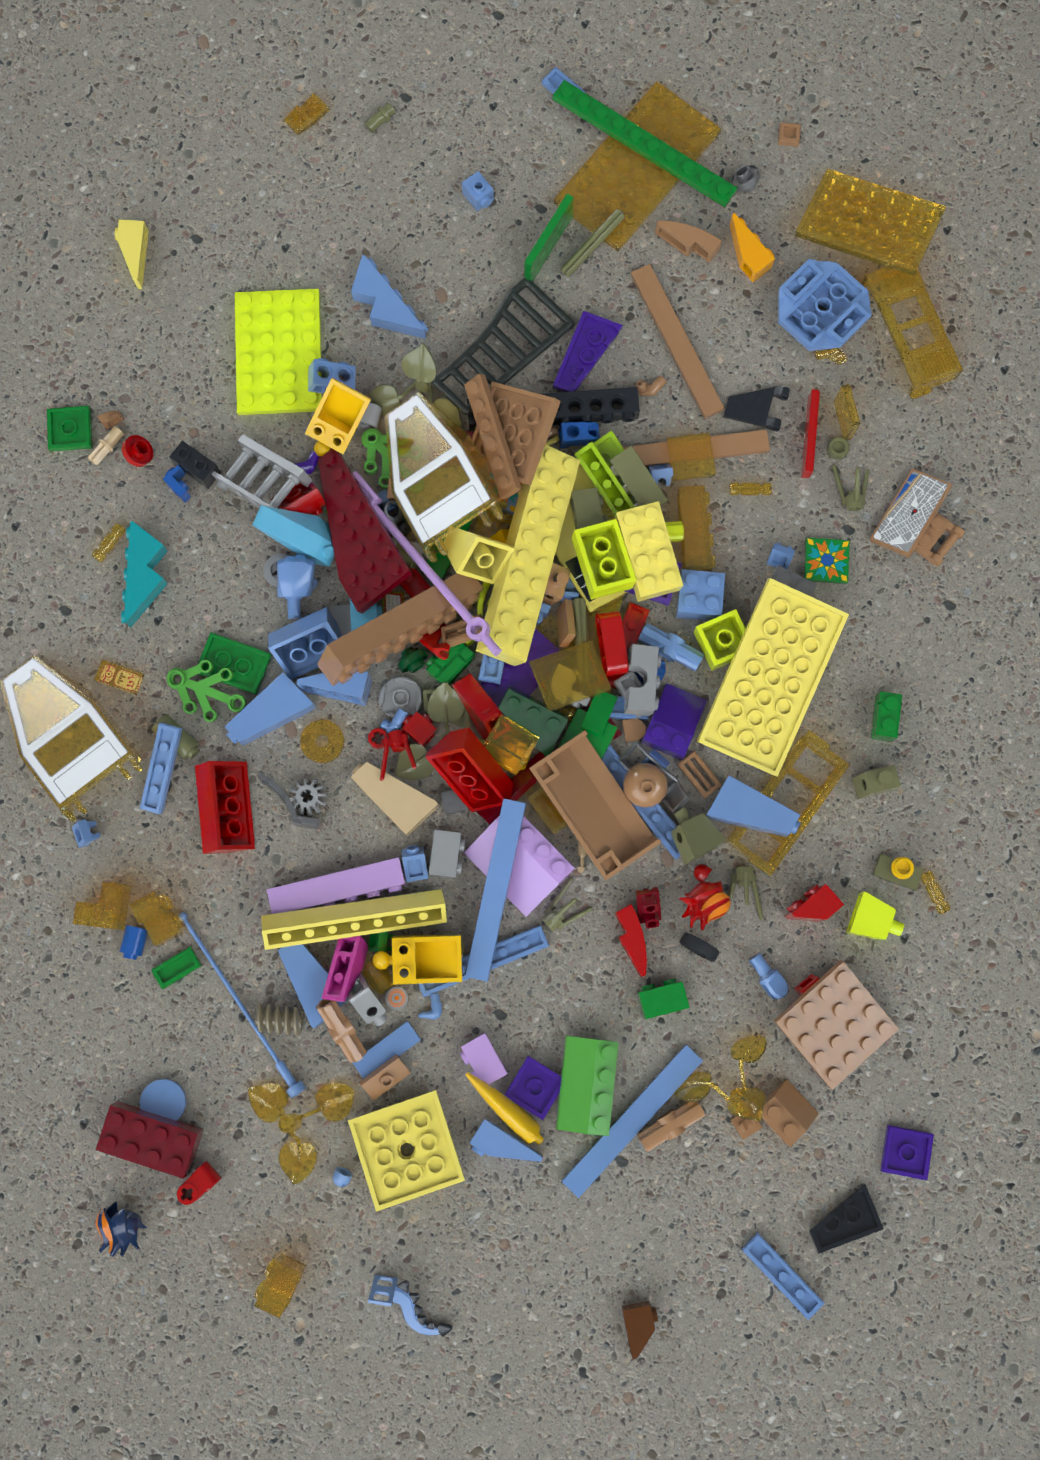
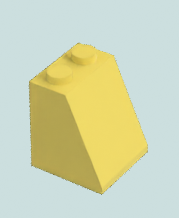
M455 527L450 528L442 543L456 573L491 584L496 582L515 549L514 546Z

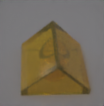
M501 714L483 745L501 767L516 775L526 763L539 737Z

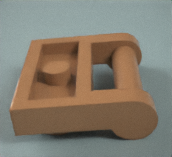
M937 512L914 551L933 565L939 567L943 562V557L957 539L962 538L965 531L961 527L952 524ZM944 531L949 532V537L936 553L931 552L930 549Z

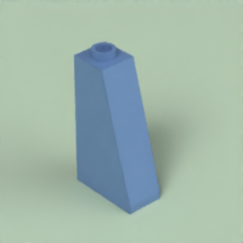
M283 672L224 726L229 731L226 735L234 744L239 742L244 746L307 714L316 707Z
M731 776L727 777L706 815L710 820L783 837H788L790 833L795 834L801 822L797 821L800 814Z
M305 944L282 947L278 950L279 955L311 1026L317 1028L324 1022L316 1006L322 1000L329 972ZM336 1001L339 1007H341L345 1003Z

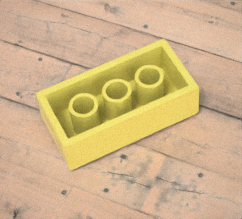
M659 501L616 512L614 519H617L637 580L633 587L637 602L680 591L683 583Z

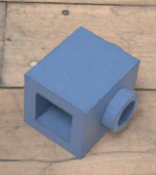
M479 171L462 182V193L476 211H479L481 208H487L494 200L493 188Z

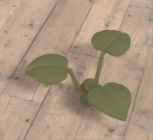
M424 343L409 351L401 362L404 373L409 378L416 379L411 386L398 395L394 386L382 384L375 387L368 395L371 398L370 403L380 406L382 408L381 414L388 417L389 413L402 405L400 399L416 387L420 392L429 391V404L431 406L428 408L446 429H457L463 424L459 410L447 398L440 397L433 402L434 387L432 386V381L436 377L437 369L432 354Z
M442 683L435 689L427 707L432 721H444L445 733L441 735L439 741L450 732L448 721L458 720L465 709L456 691L448 683ZM478 738L499 764L493 747L487 741ZM410 744L417 767L415 769L412 768L405 749L399 755L396 775L407 780L424 779L433 772L434 767L425 758L427 753L425 747H422L420 744Z

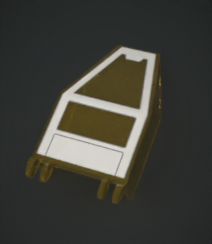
M418 392L385 415L391 491L424 554L431 562L437 561L436 554L439 552L444 556L448 554L442 539L479 515L487 527L491 526V520L485 511L488 508H491L498 520L503 518L501 508L506 509L508 504L505 499L500 498L495 481L470 436L421 392Z
M36 655L0 681L21 759L59 810L71 822L77 819L73 813L75 811L70 804L74 802L77 809L85 814L87 809L79 797L117 768L127 780L132 778L129 771L123 766L125 762L129 760L135 770L138 772L142 770L139 762L143 759L93 693Z

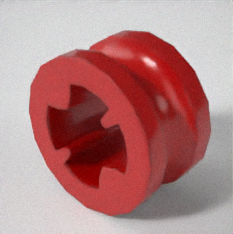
M375 728L369 733L368 741L373 748L382 749L384 748V739L381 740V744H377L376 741L373 743L372 739L375 738L377 733H380V736L384 735V738H388L383 729Z

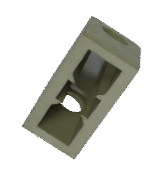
M895 765L867 771L852 778L857 799L898 790L901 787Z
M686 808L674 814L680 825L671 832V835L685 865L717 849L726 841L705 814L701 813L692 818Z

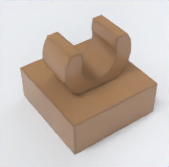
M750 1107L730 1119L742 1140L762 1128Z

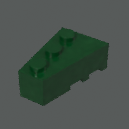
M510 685L498 707L545 756L551 753L568 721L567 714Z

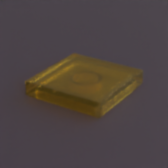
M847 384L841 386L833 403L842 436L846 440H851L861 423L851 387Z
M710 432L667 438L669 460L673 468V481L716 475Z

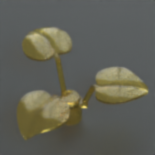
M761 1035L745 1037L738 1040L731 1048L732 1058L739 1060L742 1089H733L728 1097L715 1083L711 1082L712 1077L709 1073L695 1072L674 1092L675 1098H680L687 1102L700 1101L709 1094L710 1088H713L726 1100L727 1108L731 1114L743 1119L761 1121L766 1095L759 1088H746L743 1064L744 1062L754 1063L762 1057L767 1046L766 1037Z
M266 1083L248 1089L249 1101L255 1114L267 1123H273L279 1119V1129L283 1133H289V1136L296 1141V1143L289 1142L285 1144L279 1153L280 1166L293 1185L305 1180L313 1171L317 1161V1153L313 1144L309 1142L301 1144V1139L295 1134V1131L300 1129L303 1118L320 1111L323 1112V1116L327 1120L333 1122L341 1121L347 1117L351 1111L355 1095L354 1089L343 1083L324 1085L315 1096L316 1102L320 1107L301 1115L296 1113L286 1114L285 1110H283L288 1103V1095L286 1090L279 1084Z

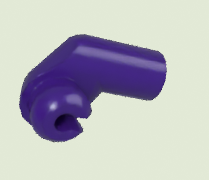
M311 451L307 461L294 464L303 469L307 475L312 474L320 457L314 451Z

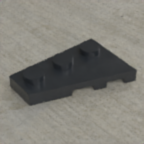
M863 1184L810 1229L809 1233L817 1253L820 1254L881 1231L884 1228L866 1184Z

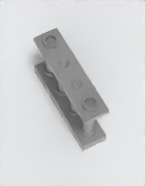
M243 434L238 439V442L243 447V452L224 477L215 471L211 474L217 480L216 485L224 491H232L258 508L261 505L278 508L295 484L298 485L300 483L308 487L312 482L303 469ZM257 457V463L239 486L231 482L249 458ZM272 466V472L254 495L246 491L264 467ZM280 475H287L288 480L269 504L261 500Z

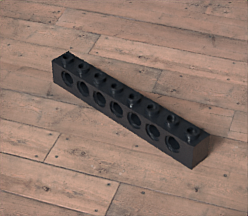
M638 387L541 394L561 401L558 408L559 412L556 413L553 425L560 426L561 423L601 422L609 424L617 420L632 422L638 419L640 413ZM620 404L622 408L614 409L612 405ZM593 405H597L601 409L599 411H593L590 407ZM577 407L580 411L573 413L569 409ZM472 411L468 415L469 431L474 432L477 424Z

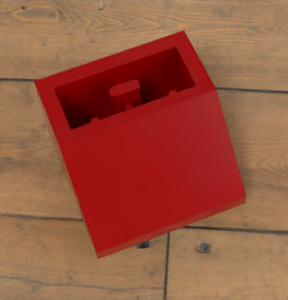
M816 884L803 894L805 896L803 900H796L787 907L789 912L785 917L791 920L820 922L828 920L844 904L827 884L821 886Z

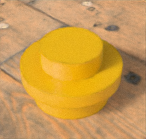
M898 857L892 862L891 871L896 878L907 879L913 874L914 865L909 858Z

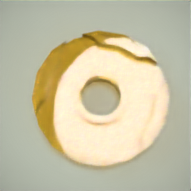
M316 720L304 728L300 744L302 752L309 760L315 763L326 764L340 756L344 749L345 739L341 729L335 723L329 720ZM320 736L328 738V744L325 747H318L316 744Z

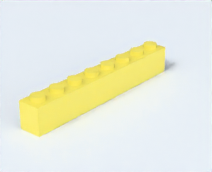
M442 889L262 915L261 923L265 950L447 923Z

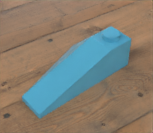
M260 506L252 526L296 554L305 555L306 558L315 560L316 565L330 567L334 558V549L329 523L315 515Z

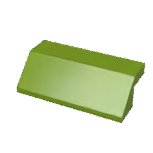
M611 430L594 443L591 442L580 449L574 455L580 460V464L615 515L616 512L635 508L633 503L636 500L632 494L630 496L627 495L621 486L624 484L620 476L616 478L609 468L612 466L610 460L625 450Z

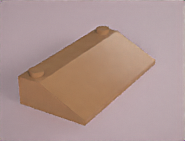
M583 731L529 769L606 881L656 847L661 841L656 839L647 828L587 739V732Z

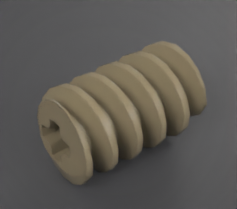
M259 1003L255 1024L259 1032H264L267 1027L268 1033H273L276 1028L277 1034H282L285 1028L286 1035H291L294 1029L295 1036H299L304 1026L305 1011L303 1009L300 1014L298 1007L295 1006L293 1012L290 1013L289 1006H286L284 1011L281 1012L280 1005H277L275 1010L272 1011L271 1004H268L266 1009L263 1010L262 1004Z

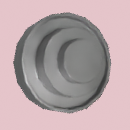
M745 165L735 171L730 179V183L737 187V192H750L756 187L761 173L756 165Z

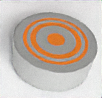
M393 987L388 990L385 999L390 1008L398 1010L407 1005L409 996L404 988Z

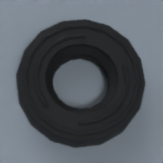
M684 932L679 941L688 950L711 962H715L720 953L718 949L690 933Z

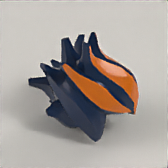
M116 1201L107 1209L103 1208L97 1214L95 1222L102 1239L99 1252L101 1253L110 1245L109 1253L111 1257H114L119 1249H121L120 1255L123 1257L130 1243L139 1250L137 1243L138 1228H147L142 1223L139 1214L126 1211L123 1208L118 1211Z

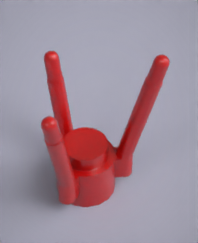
M403 730L391 731L388 733V738H384L380 781H383L385 777L389 747L392 748L393 752L400 753L406 749L412 768L415 769L417 767L407 734Z

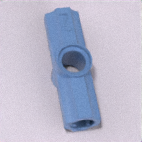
M649 623L646 624L638 638V641L647 646L659 647L658 654H661L663 658L672 662L676 661L695 672L705 656L702 652L685 644V641L679 636L672 633L667 634Z

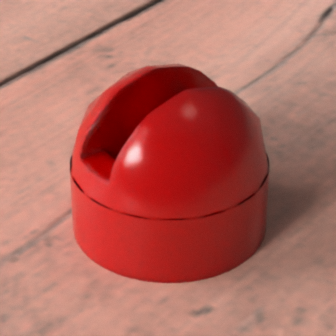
M699 864L694 868V877L702 883L713 869L706 864Z

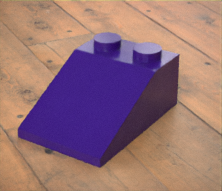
M666 684L658 703V709L653 714L641 744L682 761L707 700Z

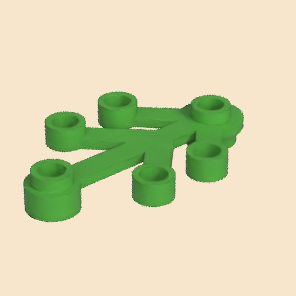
M368 429L361 438L363 446L367 448V461L364 464V468L369 475L377 472L378 467L375 462L377 450L382 455V476L379 478V485L382 489L387 490L388 484L383 485L382 481L385 479L389 480L392 461L391 450L384 444H390V435H382L377 429ZM399 432L397 434V444L404 447L409 443V438L405 432ZM370 436L376 437L374 441L368 440ZM400 437L406 438L404 442H400L398 439ZM413 447L411 450H398V458L420 461L423 458V450L420 447ZM419 451L421 454L420 456L415 457L413 456V453ZM399 461L400 474L406 479L412 473ZM369 465L375 466L373 470L367 469ZM423 478L419 480V485H412L408 488L411 493L420 494L425 488Z
M202 660L198 665L187 670L182 668L171 669L166 677L167 683L172 689L178 690L184 704L183 710L187 714H193L198 710V705L195 701H191L187 688L195 691L204 712L203 718L207 722H214L218 718V713L215 709H212L207 696L227 703L229 709L233 712H241L247 706V700L243 695L234 694L231 696L210 687L221 681L232 680L234 673L230 668H222L219 673L198 682L189 678L201 672L210 673L214 668L210 660ZM205 662L209 664L208 670L203 669ZM226 670L230 674L227 679L223 677V672ZM177 675L181 676V681L179 683L175 681V677ZM237 699H240L242 701V705L240 707H237L235 705V701ZM189 703L194 706L192 711L187 709ZM209 711L214 714L211 720L207 717Z

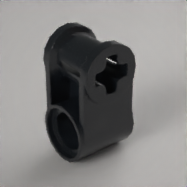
M388 500L381 504V510L406 537L414 527L401 503ZM390 504H393L396 509L393 516L387 513V508Z

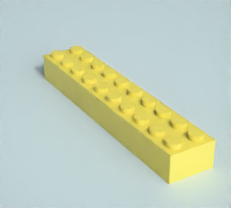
M546 444L531 486L523 483L521 485L522 489L518 496L505 543L514 546L515 549L494 583L484 619L490 625L489 636L502 651L499 655L494 656L482 641L478 642L476 651L513 666L527 661L580 463L579 459Z

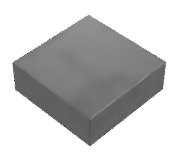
M453 790L441 793L446 815L467 810V806Z

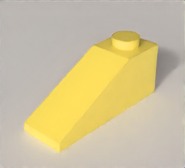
M119 219L118 227L115 228V240L118 241L137 288L142 289L149 230L144 221Z

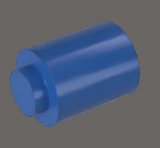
M126 925L119 951L124 953V958L136 960L137 956H142L148 930Z

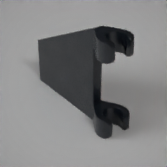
M772 387L730 396L723 418L765 427L778 432L781 427V419L767 418L772 398L774 396L786 401L789 397L790 389L788 387Z

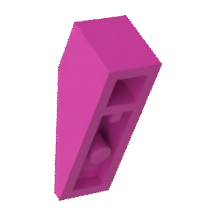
M361 936L338 939L322 999L345 1002L363 969L369 948Z

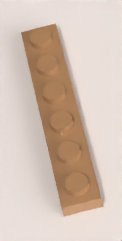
M479 373L464 384L499 496L501 499L506 500L522 488L486 376Z

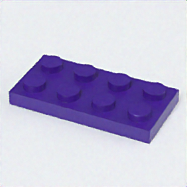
M535 628L527 661L517 666L504 662L500 684L483 681L480 686L496 706L499 707V703L509 685L531 695L549 675L554 664H559L566 655Z

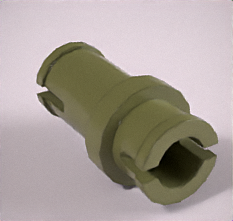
M387 102L383 107H378L377 112L365 121L364 124L373 133L384 122L388 123L391 120L390 117L396 114L392 105Z

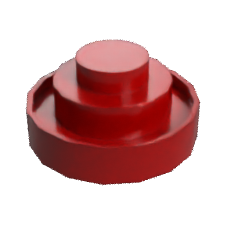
M132 435L122 443V454L131 465L143 467L153 459V448L144 437Z

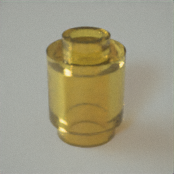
M373 962L364 966L366 971L363 972V975L372 989L377 991L379 995L394 986L393 978L387 968L383 970L377 969Z

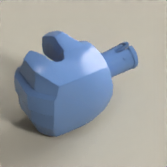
M305 555L287 556L284 559L277 560V597H285L287 599V619H301L300 599L310 597L318 583L317 579L314 578L315 560L308 559Z

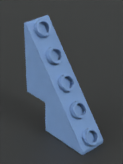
M362 255L351 293L354 301L373 305L370 314L371 325L426 339V332L428 331L426 324L422 320H417L413 308L409 304H404L397 289L393 290L385 274H380L376 270L375 262L371 258L367 259L365 255Z

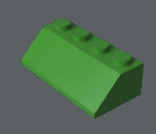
M566 1036L556 1123L557 1130L609 1136L619 1042Z

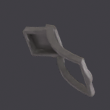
M635 742L630 748L626 749L618 761L628 771L630 768L623 761L638 746L649 759L672 778L668 783V789L662 801L666 803L673 813L678 812L691 797L686 793L676 777L661 766L638 742Z
M258 774V779L275 791L286 804L294 826L318 829L319 819L297 816L295 808L284 790L265 774Z

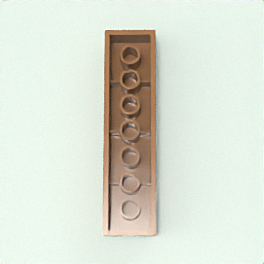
M458 573L443 581L470 612L473 609L472 605L479 600V594L483 590L479 581ZM433 586L327 644L317 665L332 686L339 682L344 684L353 677V674L357 672L359 674L364 673L370 668L371 664L383 662L392 652L395 654L399 653L406 647V644L418 642L427 632L432 634L443 623L446 625L450 624L457 618L456 616L459 613L436 586Z

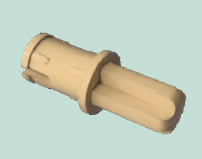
M113 426L110 432L103 439L99 440V444L88 455L90 462L98 465L109 452L113 451V447L124 436V433L116 426Z

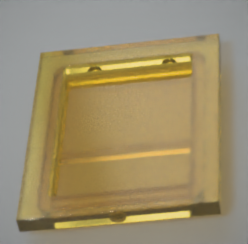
M592 641L529 662L549 712L611 690Z

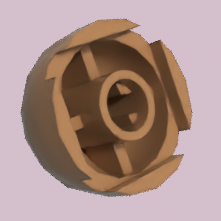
M639 763L631 767L625 774L623 791L627 799L634 805L642 808L653 807L660 803L666 795L668 789L667 778L656 765Z

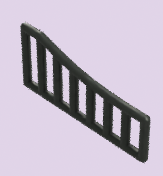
M523 278L508 291L499 309L479 337L456 360L434 378L432 384L463 415H469L472 412L470 402L465 405L443 381L452 375L465 388L464 384L469 380L458 369L466 362L478 374L485 375L490 386L492 382L505 385L573 328L575 322L533 281ZM527 287L564 324L556 330L519 293ZM512 300L550 336L543 342L536 338L507 310ZM502 317L535 347L527 355L497 327ZM491 334L500 340L520 360L513 367L485 342ZM479 348L505 372L497 380L472 356Z

